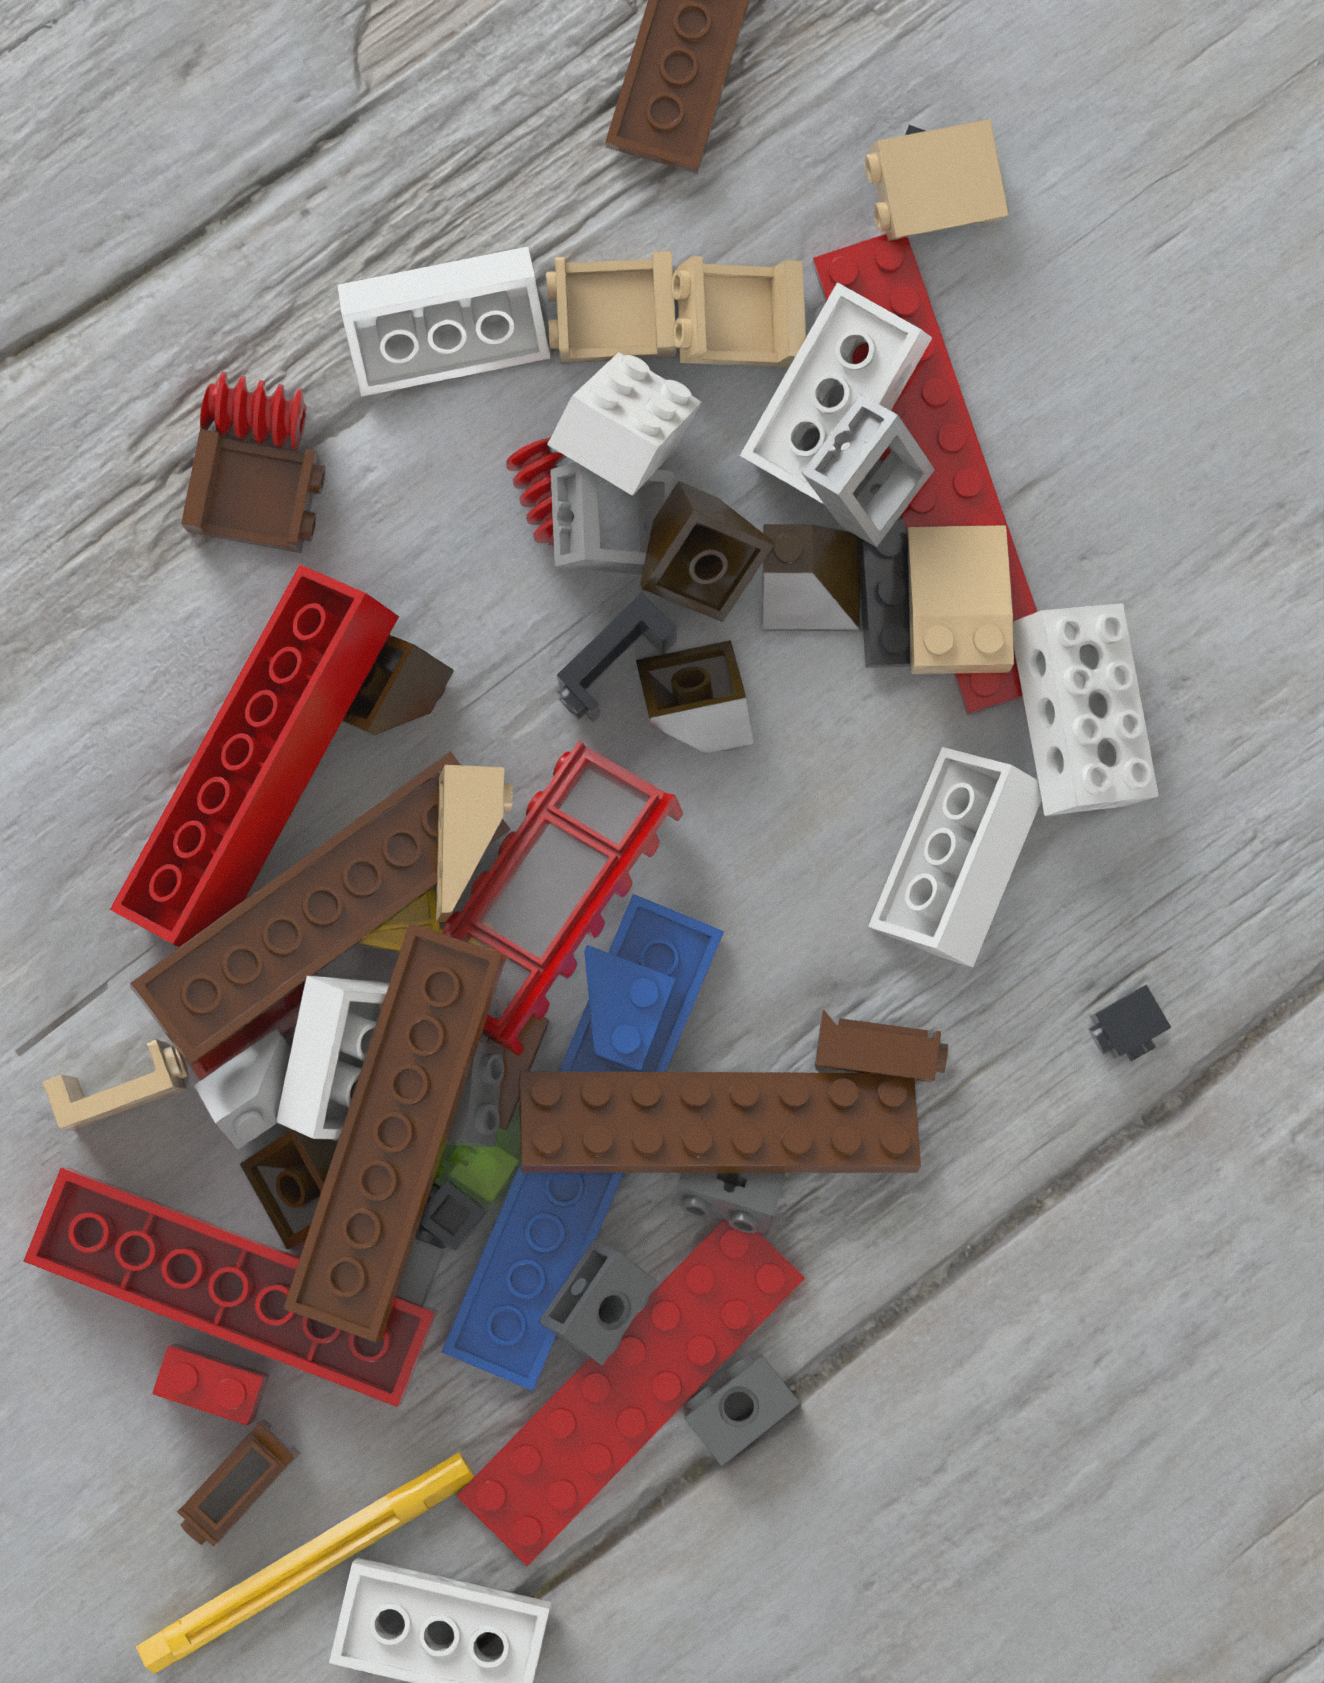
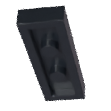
M898 519L877 547L857 536L866 668L911 667L908 533L905 527V519Z

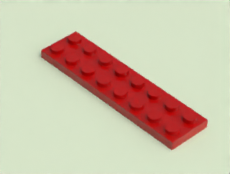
M722 1220L650 1294L647 1305L637 1313L623 1334L619 1347L609 1355L605 1363L601 1365L589 1358L457 1494V1497L528 1567L788 1297L805 1277L758 1231L756 1233L741 1232L731 1227L728 1221Z

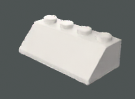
M528 247L338 285L342 318L361 397L551 359Z
M942 747L868 927L938 957L973 967L1042 799L1038 780L1013 765Z

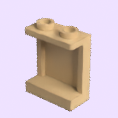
M991 119L878 140L869 146L870 154L864 157L867 179L870 184L876 183L879 202L874 203L876 226L879 232L885 231L888 241L979 222L982 224L997 221L1009 216Z
M672 251L652 252L653 259L566 263L565 257L555 258L556 272H546L548 301H557L558 319L549 320L550 349H559L561 363L610 361L618 352L623 355H632L639 359L677 358L673 336L675 306L671 288L673 277Z
M691 256L676 267L672 277L671 288L674 299L678 300V319L674 325L673 336L675 346L680 348V363L790 367L806 339L803 261L784 260L775 267L704 264L702 257Z
M156 1039L147 1043L155 1065V1071L148 1075L84 1098L78 1078L59 1075L42 1083L59 1129L77 1131L186 1090L182 1078L189 1076V1070L184 1057L178 1049H174L169 1043Z

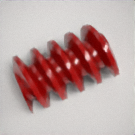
M222 371L216 383L209 384L205 391L200 411V429L208 430L215 420L216 431L221 435H225L234 424L235 436L239 439H245L253 428L254 440L261 444L267 440L272 432L273 444L280 448L286 444L291 436L292 448L297 451L304 431L307 405L304 403L303 389L298 388L292 399L286 400L284 385L279 384L273 395L267 396L264 380H260L254 391L249 392L246 376H241L235 387L231 388L228 385L227 372Z
M549 437L518 449L506 460V467L510 471L519 472L513 478L514 487L526 489L519 497L520 504L524 507H534L526 515L528 524L541 525L533 533L534 541L537 543H549L548 545L554 546L551 469L558 468L557 465L566 459L567 456L559 451L552 452L551 447L547 445L551 438Z

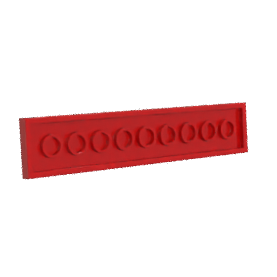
M883 234L813 257L812 263L826 302L838 282L920 328L932 337L891 410L900 417L935 469L900 516V519H905L907 533L908 527L1006 526L1013 622L1037 613L908 237L888 241L887 234ZM863 343L856 347L852 355L853 364H859L867 358L869 353L868 343ZM889 447L880 456L881 464L891 453ZM1015 650L1014 665L1009 673H953L967 715L1023 697Z

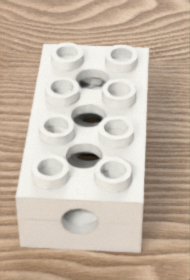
M837 282L740 456L823 503L802 475V471L860 394L886 409L892 410L932 337L920 328ZM868 343L869 353L867 358L859 364H853L852 355L856 347L860 344ZM838 386H843V400L839 405L830 408L828 405L830 392ZM818 428L820 433L818 444L813 449L806 451L804 448L805 436L809 431ZM844 443L841 450L848 449L850 443Z
M1123 603L1042 610L1014 621L1013 644L1044 815L1050 816L1124 807L1158 797Z
M357 1557L351 1565L329 1664L411 1683H533L552 1602ZM387 1609L398 1611L405 1621L404 1630L398 1633L386 1631L380 1623V1612ZM434 1621L447 1622L454 1631V1640L448 1644L434 1642L428 1633L429 1624ZM485 1632L495 1633L502 1639L504 1650L497 1655H486L478 1648L477 1637Z

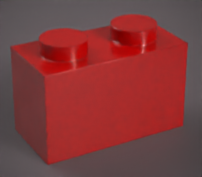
M173 1344L167 1347L152 1394L231 1421L249 1425L255 1420L270 1374L179 1344Z

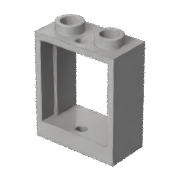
M860 394L802 471V475L840 526L877 547L935 469L900 417ZM844 443H850L848 449L841 450ZM889 447L891 453L858 497L855 498L853 492L886 448ZM877 487H881V488L878 490V492L874 495V494H873L874 489L877 488Z
M577 462L551 469L555 567L642 575L653 519L674 489L673 471L657 469L638 490L640 552L600 548L597 482L612 483Z

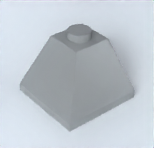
M275 1029L194 1085L215 1124L237 1150L277 1123L276 1119L292 1048L278 1029Z

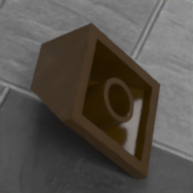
M678 481L653 519L640 585L642 590L723 622L774 547V543L720 498Z
M764 524L763 533L773 541L774 547L762 563V631H860V579L857 535L849 531L818 525Z
M389 635L342 722L369 734L377 735L430 714L437 701L444 694L446 685L454 670L415 644Z
M731 640L636 660L649 721L652 727L706 754L730 751L738 747L754 744L747 698Z
M293 1129L240 1163L287 1250L300 1244L307 1238L338 1143L332 1139H313Z

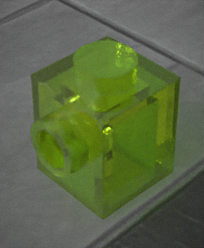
M495 1144V1147L457 1146L449 1159V1162L455 1165L450 1175L489 1202L494 1203L521 1161L497 1144Z

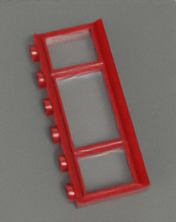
M580 740L571 752L566 751L559 758L554 767V777L544 792L538 791L532 797L526 809V818L516 832H509L503 839L498 850L499 857L489 871H483L476 878L470 891V899L461 912L456 911L450 916L442 933L507 955L482 1034L517 1056L524 1049L517 1038L518 1034L531 1015L539 1020L545 1016L550 1006L545 996L559 974L566 979L572 976L577 967V961L573 954L586 934L593 938L600 935L605 926L601 912L614 893L623 898L630 891L633 881L629 871L642 853L648 857H652L660 844L656 832L665 818L669 816L679 821L683 815L675 794L660 790L588 748Z

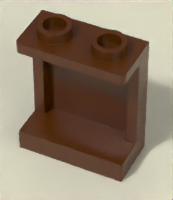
M200 429L181 524L188 533L302 553L304 541L311 542L314 535L316 513L310 512L313 493L321 494L326 466L319 465L320 458L315 450L306 449L305 453L257 445L222 438L219 432Z

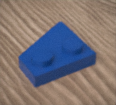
M586 945L584 955L594 1054L641 1072L676 978Z

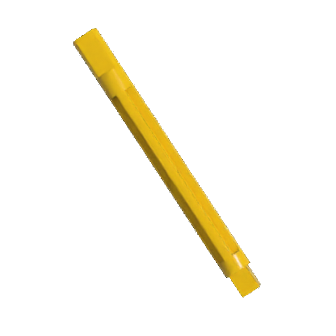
M458 1452L162 1629L161 1632L136 1646L144 1666L153 1674H156L463 1489L475 1477L467 1460Z

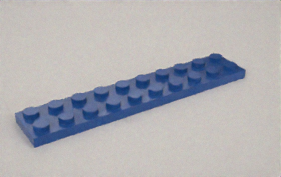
M633 894L608 953L676 978L641 1072H666L724 931ZM588 1000L558 1072H639L594 1054ZM520 1162L441 1353L533 1391L556 1338V1335L538 1323V1321L593 1240L597 1239L624 1173H521Z

